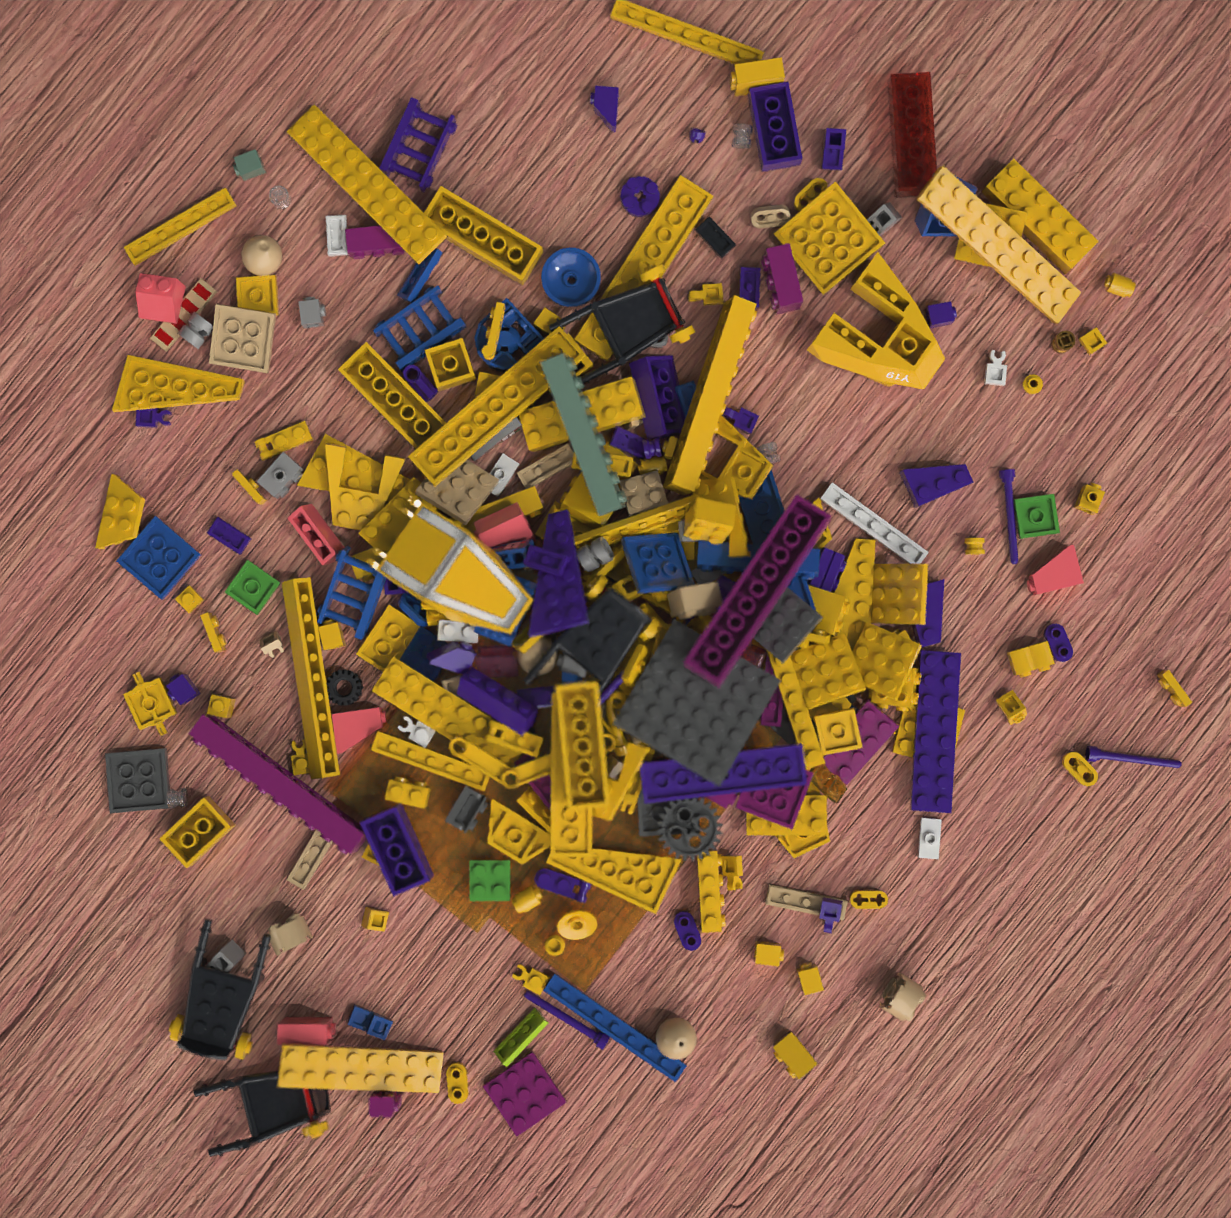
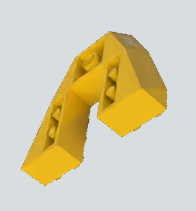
M877 252L850 290L897 323L890 336L881 347L836 313H833L807 351L822 362L881 382L925 389L945 360L944 355L916 302L879 252Z

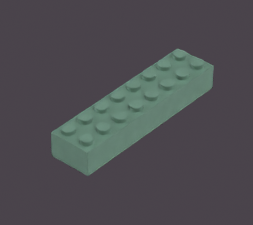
M563 353L541 362L598 515H605L626 507L627 497L624 490L621 491L619 489V476L611 468V464H613L609 452H605L603 447L606 445L602 433L600 434L597 431L596 427L599 424L595 414L592 415L589 408L592 406L588 396H585L582 392L584 384L581 377L576 376L574 370L577 369L573 357L571 358Z

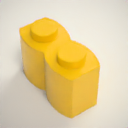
M1048 641L1007 652L1013 674L1019 675L1020 678L1032 675L1031 671L1036 669L1039 672L1051 669L1050 665L1055 664Z

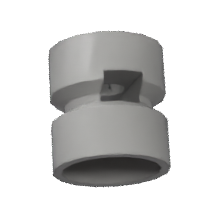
M194 312L188 319L189 324L183 325L177 334L199 349L205 342L204 337L212 333L213 325Z
M602 536L592 541L591 546L586 544L577 549L579 561L587 572L597 569L600 563L604 565L614 560L612 549Z

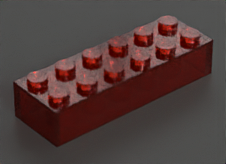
M931 72L891 74L887 83L895 198L918 197L933 173L937 171Z

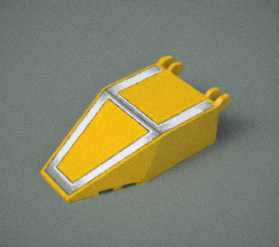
M408 497V503L418 509L412 514L408 509L401 507L400 511L411 518L387 555L377 548H373L372 551L376 555L384 558L380 565L368 557L365 561L388 580L450 620L511 634L533 601L528 592L494 550L420 501Z

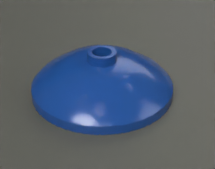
M564 248L556 251L546 260L542 269L541 281L545 293L553 302L564 307H578L586 304L596 295L601 282V273L596 260L589 253L579 248ZM571 277L575 279V282L572 284L568 282V279Z

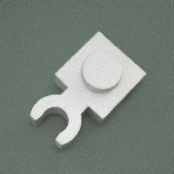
M992 350L989 354L992 364H986L984 384L1004 386L1006 383L1007 365L1001 364L1006 357V353L1002 351L1001 357L996 358L994 356L995 350Z
M405 716L403 719L408 721V727L404 728L399 725L398 729L402 732L409 731L411 734L408 738L426 748L436 731L421 721H418L415 725L410 717Z

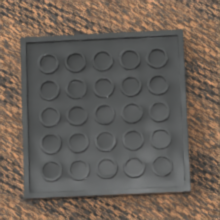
M674 620L613 725L720 787L781 680L740 657L721 687L717 688L685 667L684 661L702 635Z

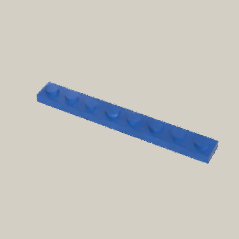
M554 973L543 989L550 996L674 1082L678 1080L686 1068V1063L662 1055L657 1047V1043L558 974Z

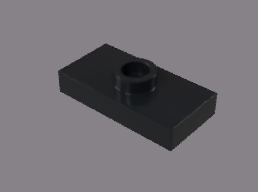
M710 216L695 229V232L721 259L736 247L732 239Z

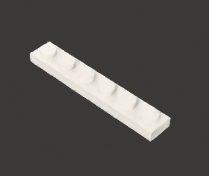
M834 483L830 484L820 498L828 506L907 563L921 564L929 553Z

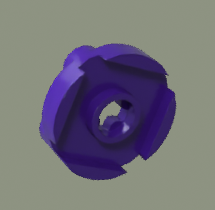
M642 176L632 177L622 187L621 203L630 215L645 217L658 207L660 192L657 184L651 179ZM639 192L646 196L641 202L637 201V197H635V194H639Z

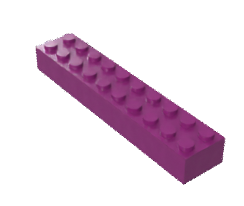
M796 494L684 661L686 668L717 688L721 687L829 525L831 520L830 514Z
M203 714L189 732L195 744L207 747L210 755L223 759L225 761L223 764L226 767L239 771L241 773L239 776L247 782L252 781L257 785L256 789L261 793L270 794L273 797V802L279 806H286L289 809V814L295 818H302L305 821L304 825L311 830H318L321 833L320 836L327 842L333 841L338 845L336 848L343 854L357 852L367 839L361 824L216 716Z

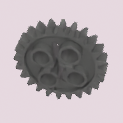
M703 797L699 802L696 801V798H692V800L684 799V801L677 800L678 803L676 804L670 801L672 807L664 806L666 814H659L663 821H657V824L662 826L657 832L663 833L659 841H666L662 847L666 848L669 846L668 853L671 854L675 851V858L677 859L680 855H683L684 861H686L688 856L694 861L695 855L702 859L703 852L709 856L708 849H716L713 842L720 843L716 835L722 834L717 828L723 826V824L716 821L721 816H714L717 809H709L710 801L704 805ZM682 809L690 811V817L686 820H682L679 817V812ZM702 817L707 818L709 821L708 826L705 828H700L697 824L698 820ZM676 819L686 825L693 823V827L705 832L706 836L691 830L687 833L685 827L673 823V820ZM677 827L682 830V835L679 838L671 836L670 833L673 828ZM693 836L700 838V844L696 847L689 844V840Z

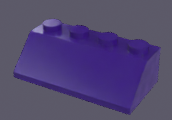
M673 355L647 356L629 363L646 416L642 419L647 440H653L655 437L662 439L679 435L685 421V416L674 388L679 386Z

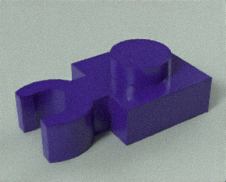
M158 408L136 410V426L157 428L158 422L164 426H171V422L164 421V416L172 415V412L163 410L158 413Z

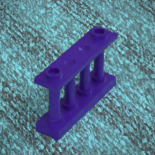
M411 97L379 169L387 177H389L391 172L396 171L420 182L419 188L425 193L426 188H430L432 185L434 170L450 135H454L457 129L455 116L452 114L447 122L422 111L419 100ZM420 118L443 128L444 131L440 139L414 129L412 125L414 120ZM407 136H413L436 146L432 157L407 147L404 143ZM403 153L428 164L424 175L397 164L398 155Z

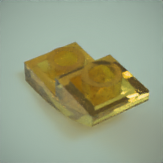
M825 764L812 767L810 769V772H813L811 781L824 795H827V798L834 803H838L847 791L840 777L832 775Z

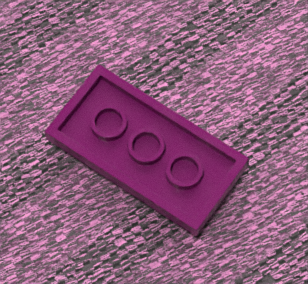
M869 699L856 712L862 748L823 755L825 763L822 765L846 785L899 727L898 723Z

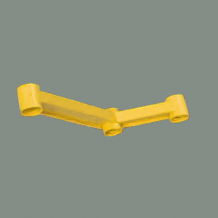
M605 732L603 737H609L612 740L611 746L604 747V752L606 753L615 747V738L612 734ZM463 736L455 737L449 745L451 753L509 789L551 774V753L512 768ZM455 741H462L465 748L463 751H457L454 748ZM509 773L514 774L517 778V781L513 784L508 783L505 779Z

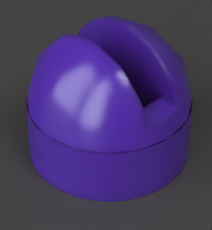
M691 128L689 134L691 142L694 143L696 139L697 144L701 143L705 138L706 131Z

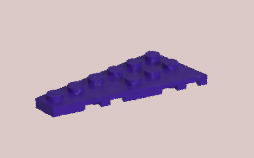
M568 509L548 514L543 549L566 555L569 559L562 577L539 570L528 635L530 638L589 623L571 517Z

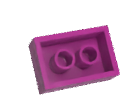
M790 243L766 248L765 254L762 256L761 266L763 272H767L765 282L767 290H771L772 298H770L772 310H776V315L799 310L803 303V297Z

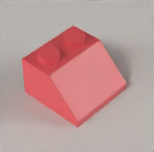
M140 273L136 288L139 318L177 324L186 286L177 278Z

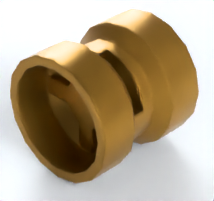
M1061 331L1052 339L1051 346L1053 350L1060 354L1066 353L1075 345V336L1070 331Z

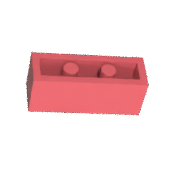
M312 504L300 506L288 517V520L322 565L335 562L339 550L345 547Z

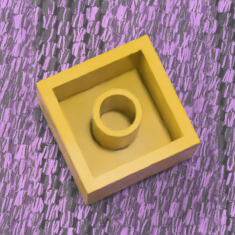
M463 338L425 350L439 392L476 380Z
M697 497L685 514L683 536L689 537L692 540H705L712 544H722L734 528L736 505Z

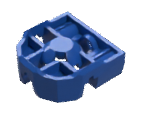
M508 298L501 302L505 303L506 309L496 349L497 355L494 359L488 361L482 354V348L488 343V338H486L487 328L484 324L490 319V313L479 322L474 337L478 356L490 368L503 373L517 363L512 357L515 350L520 349L526 355L544 339ZM516 321L526 332L522 337L515 328L511 327ZM501 346L508 347L509 351H500Z

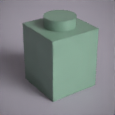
M256 149L233 157L236 163L233 165L237 176H241L244 181L266 173Z

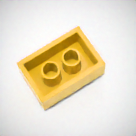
M207 796L200 800L172 826L160 840L186 868H189L234 828L236 824L210 796Z

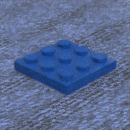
M155 516L117 559V562L163 600L202 554L160 518Z
M678 532L623 537L621 540L638 594L671 591L695 585Z

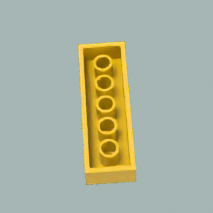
M1015 159L981 192L994 205L1028 212L1023 234L1065 275L1099 242Z
M440 186L424 212L446 234V240L522 286L544 253L543 247L442 186Z
M367 342L338 369L415 449L446 424Z
M632 376L583 391V394L588 396L592 406L589 408L592 415L595 414L599 426L596 428L598 432L646 417L635 379ZM555 401L526 409L519 414L529 451L536 452L570 441Z
M597 680L556 684L568 810L610 806Z

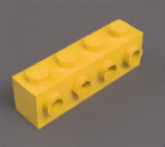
M708 849L709 856L703 852L702 859L697 855L702 933L722 932V926H725V914H721V906H724V894H720L719 887L723 886V875L719 874L718 866H722L721 854H718L717 849Z

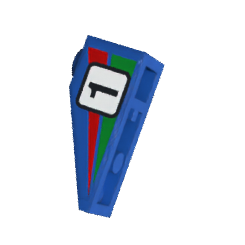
M533 539L513 541L491 549L500 556L509 569L527 567L523 562L530 545L534 546Z

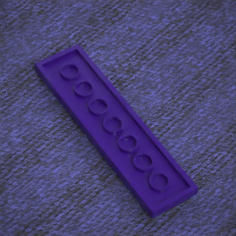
M920 650L919 673H921V682L917 690L919 697L916 706L910 810L952 812L961 653Z
M802 743L741 750L720 787L672 759L646 761L640 767L645 804L807 785Z

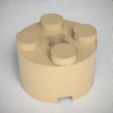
M298 913L286 919V924L281 925L279 922L268 928L269 933L266 935L271 936L270 943L276 956L281 954L280 949L285 952L307 941L306 936L308 940L313 938L304 916L300 917Z
M898 973L899 977L897 979L893 977L885 987L881 996L884 998V1002H880L879 1005L880 1008L899 1020L911 1021L915 1015L914 1010L918 1004L924 1001L926 994L923 992V987L904 974Z

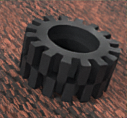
M338 670L328 677L326 682L328 698L334 704L336 703L341 706L351 705L362 695V680L353 671ZM341 680H347L351 683L352 689L348 695H341L337 691V684Z

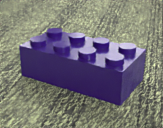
M789 82L749 88L748 100L761 171L766 172L800 166L803 158Z
M402 803L371 815L360 822L393 897L429 882L434 877Z

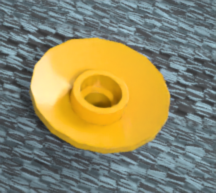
M584 910L570 911L564 914L557 923L560 935L573 940L590 936L597 927L596 917Z

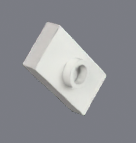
M346 215L326 216L328 256L348 255L345 229H347Z
M505 454L501 455L490 472L491 475L499 479L498 485L491 492L498 498L520 465Z
M921 817L918 858L939 860L942 819Z

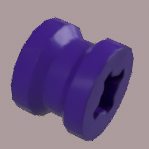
M655 437L650 441L647 439L643 440L646 459H651L652 456L662 457L659 437Z

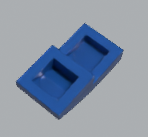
M354 1004L347 1021V1025L366 1031L367 1034L386 1040L393 1023L392 1020Z

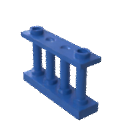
M438 285L436 287H429L419 299L387 321L382 320L375 325L376 328L373 331L376 336L379 337L383 334L398 355V361L395 363L401 372L408 365H414L426 356V349L444 344L467 328L461 317L459 319L453 318L438 297L442 293ZM429 301L433 302L447 322V327L442 331L436 329L422 309V306ZM413 312H416L431 334V338L426 342L419 339L405 319ZM397 323L401 325L415 345L414 350L410 353L404 352L389 330Z
M346 546L344 549L339 550L335 561L338 563L324 604H321L317 611V616H319L317 623L321 624L327 617L353 627L356 631L354 637L362 640L367 635L386 577L367 562L349 556L351 547ZM345 563L373 573V576H375L374 582L367 584L342 574ZM339 581L366 591V594L369 595L367 602H361L336 592ZM333 599L359 609L362 612L361 619L355 620L329 610Z

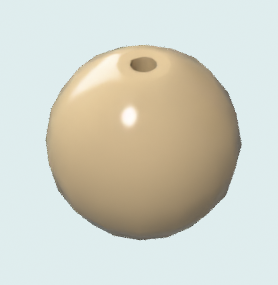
M255 235L249 238L241 251L242 261L246 269L259 276H268L274 273L281 265L283 258L278 242L266 235Z
M547 636L541 637L525 654L517 650V660L524 671L528 672L529 669L531 670L542 657L541 654H544L552 645L551 638ZM558 650L550 659L551 662L548 661L538 675L546 674L555 667L558 660Z
M673 1017L666 1019L656 1031L657 1047L662 1055L670 1059L680 1060L686 1058L696 1047L697 1036L695 1028L683 1018Z

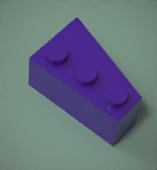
M966 464L903 469L899 472L915 508L973 483Z
M944 579L927 584L925 625L911 624L916 643L921 644L922 647L941 642Z

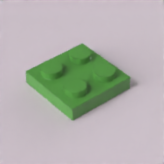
M1054 494L1013 500L1019 539L1060 533Z
M247 560L225 590V593L256 615H259L281 582Z
M470 860V901H510V860Z

